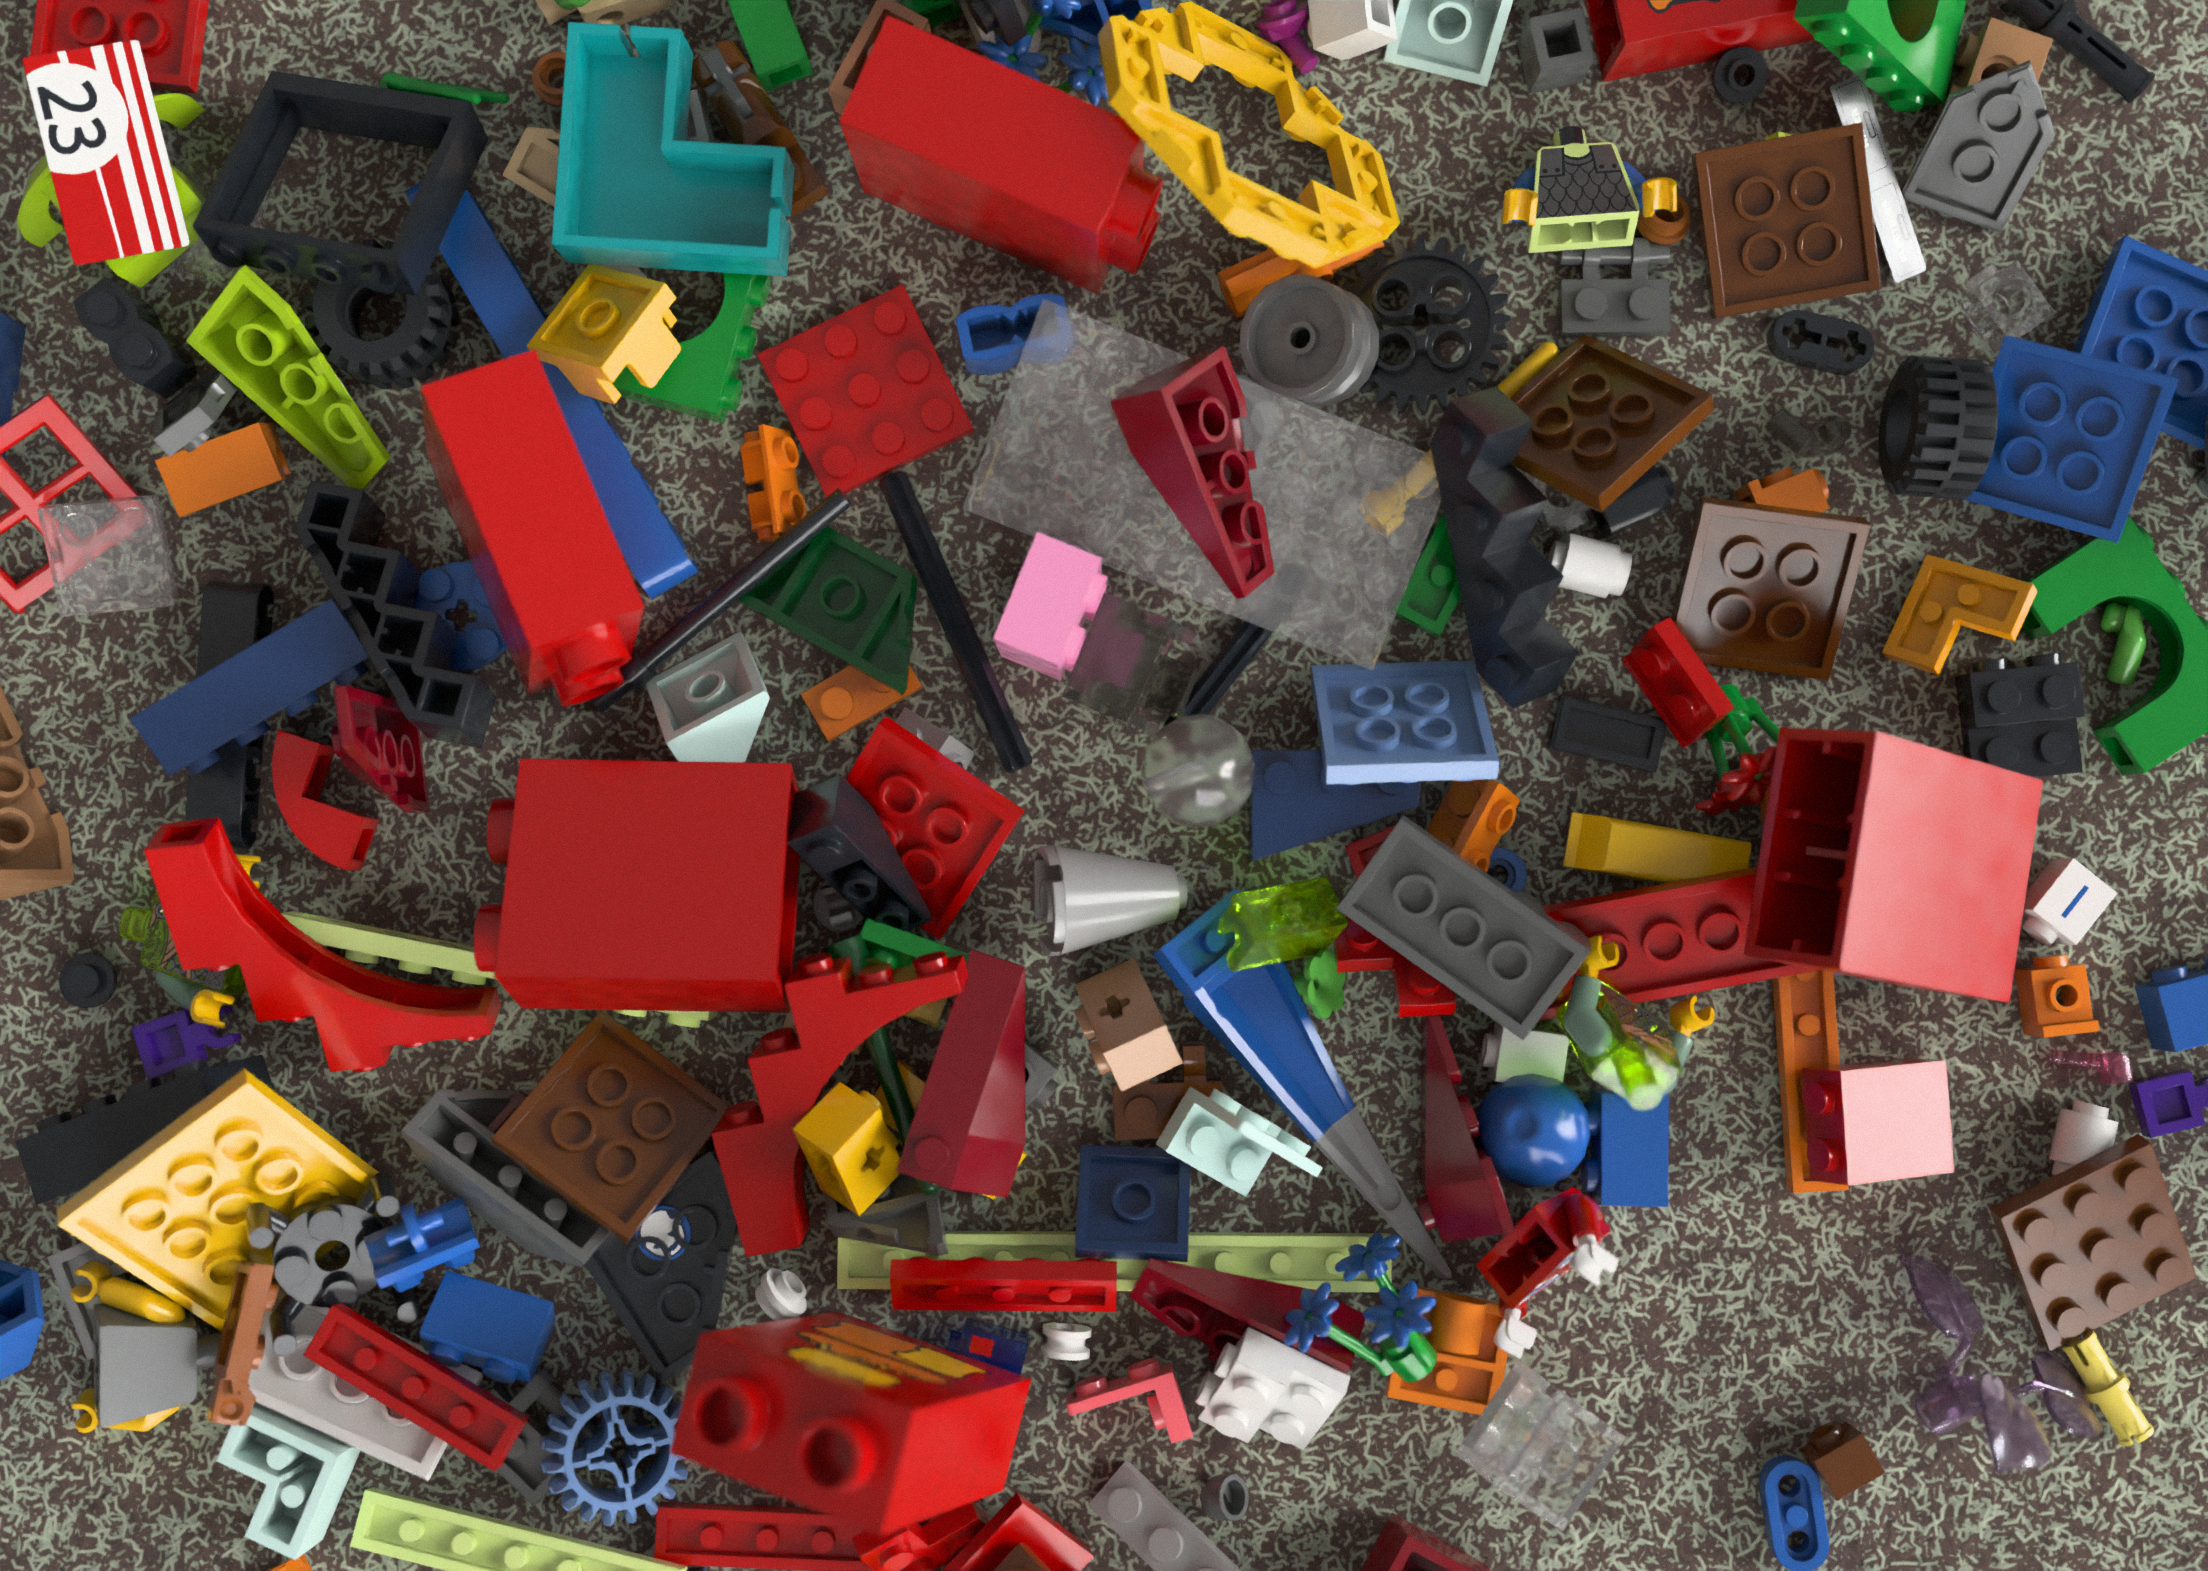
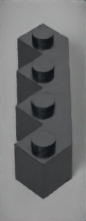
M1495 386L1450 400L1430 442L1476 670L1514 709L1556 691L1579 652L1542 616L1564 576L1527 541L1549 500L1512 464L1533 420Z
M311 480L295 533L318 566L323 580L341 610L349 618L359 635L360 642L396 697V702L406 719L430 739L482 749L497 696L477 676L449 671L459 634L439 613L412 608L422 574L401 551L377 547L386 514L364 490Z

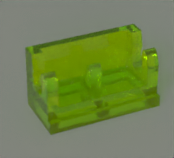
M1321 877L1233 894L1229 899L1231 906L1221 917L1217 932L1218 935L1228 934L1232 931L1235 934V946L1230 948L1226 957L1231 972L1317 955L1319 950L1327 949L1349 923L1345 915L1336 909L1339 902L1327 877Z

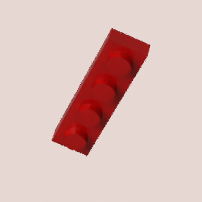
M922 1256L910 1259H891L889 1279L893 1310L1116 1312L1117 1261H1100L1094 1258H1083L1077 1261H1045L1034 1257L1022 1260H988L982 1257H971L965 1260H933Z
M342 1303L331 1306L303 1355L492 1471L502 1466L529 1419V1416Z
M662 1501L657 1506L654 1558L692 1566L808 1571H875L859 1559L851 1539L865 1531V1529L819 1511L801 1507Z

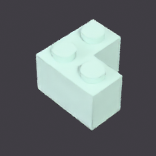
M254 1403L246 1426L231 1425L216 1460L225 1466L266 1484L244 1537L293 1560L299 1558L323 1540L360 1450Z

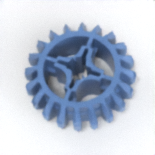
M623 1369L620 1374L619 1384L613 1385L609 1372L602 1371L599 1373L601 1388L592 1391L590 1384L583 1379L577 1384L583 1396L579 1401L576 1402L567 1394L561 1396L559 1402L568 1414L566 1417L558 1414L548 1415L546 1419L548 1426L554 1431L559 1432V1434H549L541 1437V1448L554 1454L546 1456L541 1460L540 1464L543 1473H556L547 1483L550 1492L557 1494L566 1491L561 1500V1504L566 1511H570L581 1504V1519L589 1522L600 1508L604 1525L612 1526L616 1519L617 1511L622 1510L627 1523L634 1524L637 1519L635 1507L643 1504L647 1512L652 1515L658 1511L653 1497L659 1492L667 1499H674L676 1492L668 1481L670 1477L685 1480L687 1479L688 1471L681 1463L676 1462L677 1460H683V1458L669 1453L682 1406V1401L670 1403L674 1391L669 1385L665 1384L654 1391L656 1380L653 1375L646 1373L641 1377L636 1387H634L635 1380L631 1369ZM619 1405H634L648 1410L658 1418L660 1426L648 1429L645 1424L639 1426L625 1424ZM601 1412V1426L594 1436L582 1440L581 1447L573 1448L576 1437L584 1424L595 1414ZM614 1424L626 1444L630 1445L629 1447L623 1446L626 1452L620 1455L622 1469H620L609 1449H606V1447L613 1448L610 1441L615 1439ZM661 1446L652 1467L645 1475L635 1481L637 1463L643 1457L654 1454L655 1447ZM588 1466L589 1470L602 1468L609 1470L615 1480L616 1488L594 1486L583 1480L574 1469Z

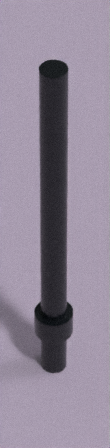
M837 488L642 652L638 650L633 651L630 654V661L619 667L625 682L617 689L591 700L600 711L604 712L634 686L641 689L657 675L655 669L851 507L852 503L847 496Z

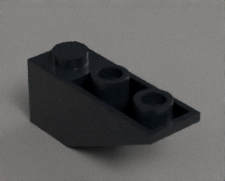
M841 774L795 793L787 844L865 919L869 918L875 920V922L903 931L931 921V913L874 808Z

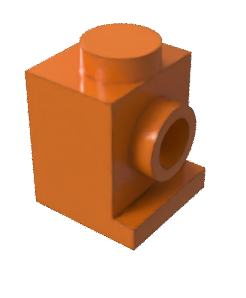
M1788 467L1760 479V483L1758 479L1753 480L1734 492L1737 501L1815 512H1825L1830 509L1826 500L1829 498L1826 480L1819 470H1813V468L1794 475L1792 468Z
M2055 954L2032 957V968L2015 969L2024 1035L2045 1038L2099 1031L2098 1020H2093L2086 964L2069 963L2068 954ZM2060 986L2063 998L2062 1005L2057 1002L2055 996Z

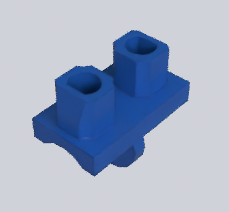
M462 1197L421 1214H417L412 1203L400 1207L403 1218L402 1222L364 1237L378 1285L381 1289L392 1285L400 1293L419 1285L424 1278L423 1271L442 1263L446 1267L457 1269L474 1262V1250L480 1248L467 1206Z

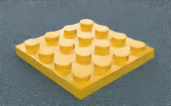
M243 1069L57 1208V1222L59 1226L222 1332L238 1263L249 1261L273 1266V1242L268 1247L261 1249L253 1247L249 1242L246 1220L247 1208L253 1203L262 1202L288 1215L292 1210L311 1201V1204L331 1200L330 1196L337 1195L357 1198L370 1179L379 1172L250 1072ZM341 1241L325 1242L317 1249L315 1256L318 1259L341 1243Z

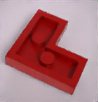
M1332 914V938L1337 973L1392 970L1398 1017L1454 1014L1456 1007L1454 991L1345 914Z
M970 1502L944 1513L922 1527L918 1523H914L884 1535H878L865 1530L851 1539L859 1559L875 1571H934L952 1561L990 1519L978 1505Z

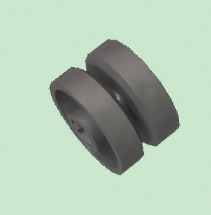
M1311 275L1285 276L1265 286L1249 304L1240 327V352L1246 370L1252 378L1267 391L1309 406H1331L1352 397L1370 378L1378 359L1379 331L1369 308L1356 295Z

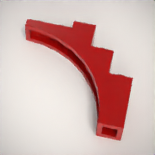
M219 817L164 823L144 849L182 970L205 968L208 971H222L240 964L257 1022L280 1020L288 1023L302 1020L307 1016H314L330 1072L344 1070L367 1072L379 1066H386L395 1045L411 1048L421 1046L430 1041L448 1039L472 1041L483 1035H491L501 1007L497 987L450 988L408 982L366 969L327 950L292 925L260 893L235 856Z
M933 952L914 959L913 965L892 969L890 963L872 965L860 970L857 977L854 975L850 956L832 959L831 954L821 953L806 957L797 963L798 967H795L784 983L797 1033L794 1032L793 1028H781L766 1033L761 1037V1041H759L747 1059L760 1106H758L756 1101H746L729 1107L711 1133L746 1257L800 1247L811 1223L804 1188L805 1155L793 1128L815 1107L825 1083L845 1057L877 1029L918 1006L962 992L969 976L964 955L947 958L945 952Z

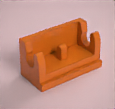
M258 422L206 441L191 452H187L184 449L174 453L171 457L165 456L155 460L179 518L189 516L200 510L265 486L286 480L287 475L291 474L273 423Z

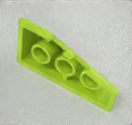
M246 265L240 268L186 339V342L350 488L364 490L391 459V456L291 306Z

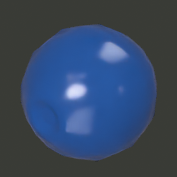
M1538 1074L1513 1076L1505 1082H1500L1493 1086L1481 1101L1476 1116L1480 1134L1479 1137H1476L1477 1147L1483 1148L1487 1157L1491 1156L1497 1175L1506 1182L1525 1188L1551 1186L1569 1176L1585 1156L1590 1138L1588 1113L1577 1093L1558 1079Z

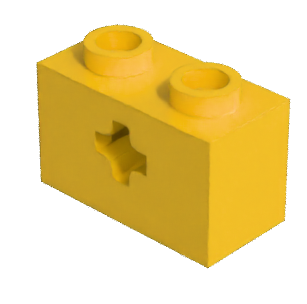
M839 1081L793 1128V1131L820 1189L860 1217L900 1174V1172L896 1171L900 1161L895 1148L898 1145V1140L887 1128L883 1118L886 1114L883 1105L869 1092L862 1090L858 1094Z

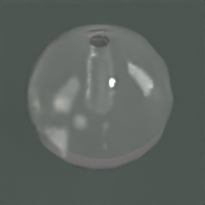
M1204 714L1180 717L1161 728L1145 748L1141 765L1143 785L1153 808L1172 823L1190 828L1217 825L1238 813L1251 795L1255 772L1253 756L1244 736L1225 720Z

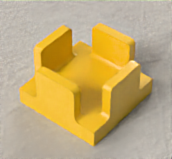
M588 264L526 346L530 351H536L540 361L558 367L580 394L615 405L621 394L612 383L625 366L628 367L642 386L653 388L680 353V344L668 330L677 322L676 317L669 309L676 297L664 282L597 264Z

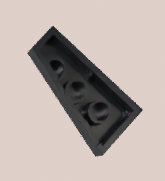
M263 1055L210 1068L206 1059L197 1060L172 1069L171 1072L174 1080L162 1084L159 1076L126 1087L128 1095L126 1099L117 1102L115 1094L84 1103L80 1105L83 1115L72 1119L69 1111L36 1122L38 1133L15 1141L36 1205L83 1190L243 1069H246L275 1092Z

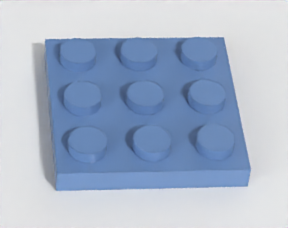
M1474 660L1311 665V688L1326 784L1414 783L1418 781L1439 780L1472 781L1475 779L1498 778L1499 757Z

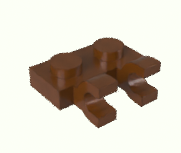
M1203 1040L1181 1041L1183 1079L1151 1081L1150 1078L1122 1092L1117 1082L1112 1083L1115 1141L1159 1139L1189 1087L1194 1088L1207 1097L1211 1095L1214 1088L1223 1093L1221 1078H1206L1205 1044H1203Z

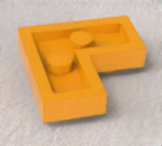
M1927 554L1882 653L1889 660L1939 675L1961 626L2015 641L2037 594V590L2034 584Z

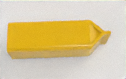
M1571 812L1562 866L1653 884H1665L1748 868L1751 842L1612 817Z

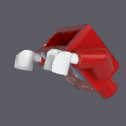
M1575 1187L1534 1206L1514 1226L1515 1231L1508 1232L1476 1264L1477 1268L1499 1294L1498 1311L1504 1318L1495 1332L1494 1343L1500 1349L1519 1359L1522 1357L1524 1348L1530 1349L1533 1346L1537 1334L1536 1329L1520 1321V1318L1524 1317L1527 1313L1528 1299L1572 1269L1598 1286L1599 1275L1604 1268L1612 1273L1617 1267V1258L1600 1246L1601 1241L1610 1234V1227L1604 1220L1600 1206L1593 1198L1583 1195Z

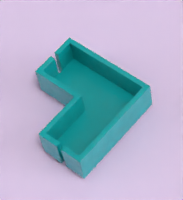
M568 22L552 246L568 263L787 277L791 228L785 217H791L795 167L786 148L687 141L693 52L681 29L630 26L629 37L641 56L633 57V48L619 25Z

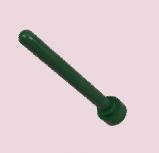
M862 934L820 949L821 953L831 954L832 959L850 956L855 977L858 976L860 970L868 967L864 957L868 956L869 952ZM881 1026L865 1042L904 1147L915 1111L884 1026ZM915 1178L918 1188L923 1194H934L940 1187L939 1185Z

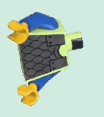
M1567 126L1554 134V146L1542 147L1537 151L1535 167L1523 170L1512 188L1504 193L1501 223L1508 224L1510 220L1514 222H1528V253L1632 246L1640 210L1643 211V217L1653 216L1654 211L1658 209H1667L1671 212L1677 211L1676 181L1671 178L1646 180L1629 162L1621 160L1616 145L1610 142L1586 143L1585 131L1582 128Z

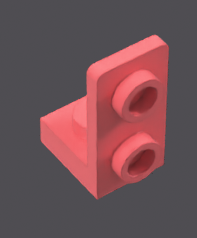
M1158 1358L1145 1359L1126 1368L1127 1376L1108 1382L1103 1374L1091 1376L1073 1385L1075 1392L1066 1395V1407L1069 1416L1155 1390L1156 1395L1147 1397L1156 1430L1167 1428L1171 1444L1193 1437L1190 1420L1172 1362L1160 1365Z

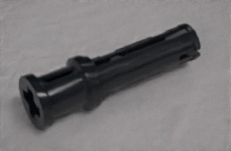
M2076 0L2003 1L1999 7L2002 11L2007 13L2012 10L2032 26L2036 33L2052 38L2088 70L2123 96L2126 102H2133L2155 78V74L2152 71L2149 72L2117 46L2114 41L2107 38L2077 13L2079 6L2076 5Z

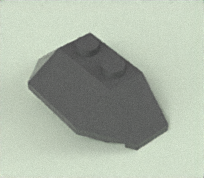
M438 1089L401 1130V1136L439 1186L456 1199L462 1197L468 1208L529 1253L582 1268L609 1235L610 1231L492 1144V1137L526 1097L517 1090H470L455 1092V1089Z

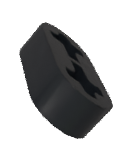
M1791 310L1784 313L1770 326L1767 333V345L1770 352L1777 359L1835 375H1850L1857 372L1871 360L1874 354V340L1871 333L1864 326L1805 310ZM1793 324L1799 326V335L1814 339L1815 343L1804 341L1796 346L1795 349L1790 348V340L1782 335V331H1786ZM1847 336L1851 338V347L1859 350V354H1855L1846 362L1842 360V351L1825 346L1826 342L1838 344Z

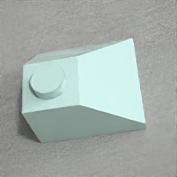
M739 631L662 672L646 684L665 742L678 761H746L770 697L748 643L742 632Z

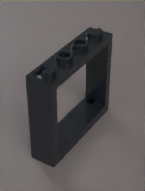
M271 71L192 227L211 252L210 255L219 263L229 267L238 268L241 265H246L247 267L265 269L279 276H290L293 274L316 278L330 285L345 283L368 287L382 294L396 292L417 296L488 142V137L471 102ZM299 127L437 149L391 250L251 227Z

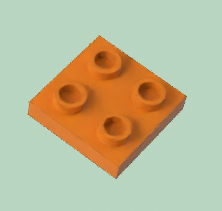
M1417 1286L1416 1298L1431 1296L1436 1300L1434 1307L1420 1315L1431 1324V1331L1422 1333V1335L1436 1351V1364L1427 1376L1415 1382L1403 1381L1394 1371L1387 1376L1384 1391L1386 1397L1496 1418L1508 1352L1500 1349L1494 1343L1495 1332L1504 1318L1498 1311L1499 1301Z

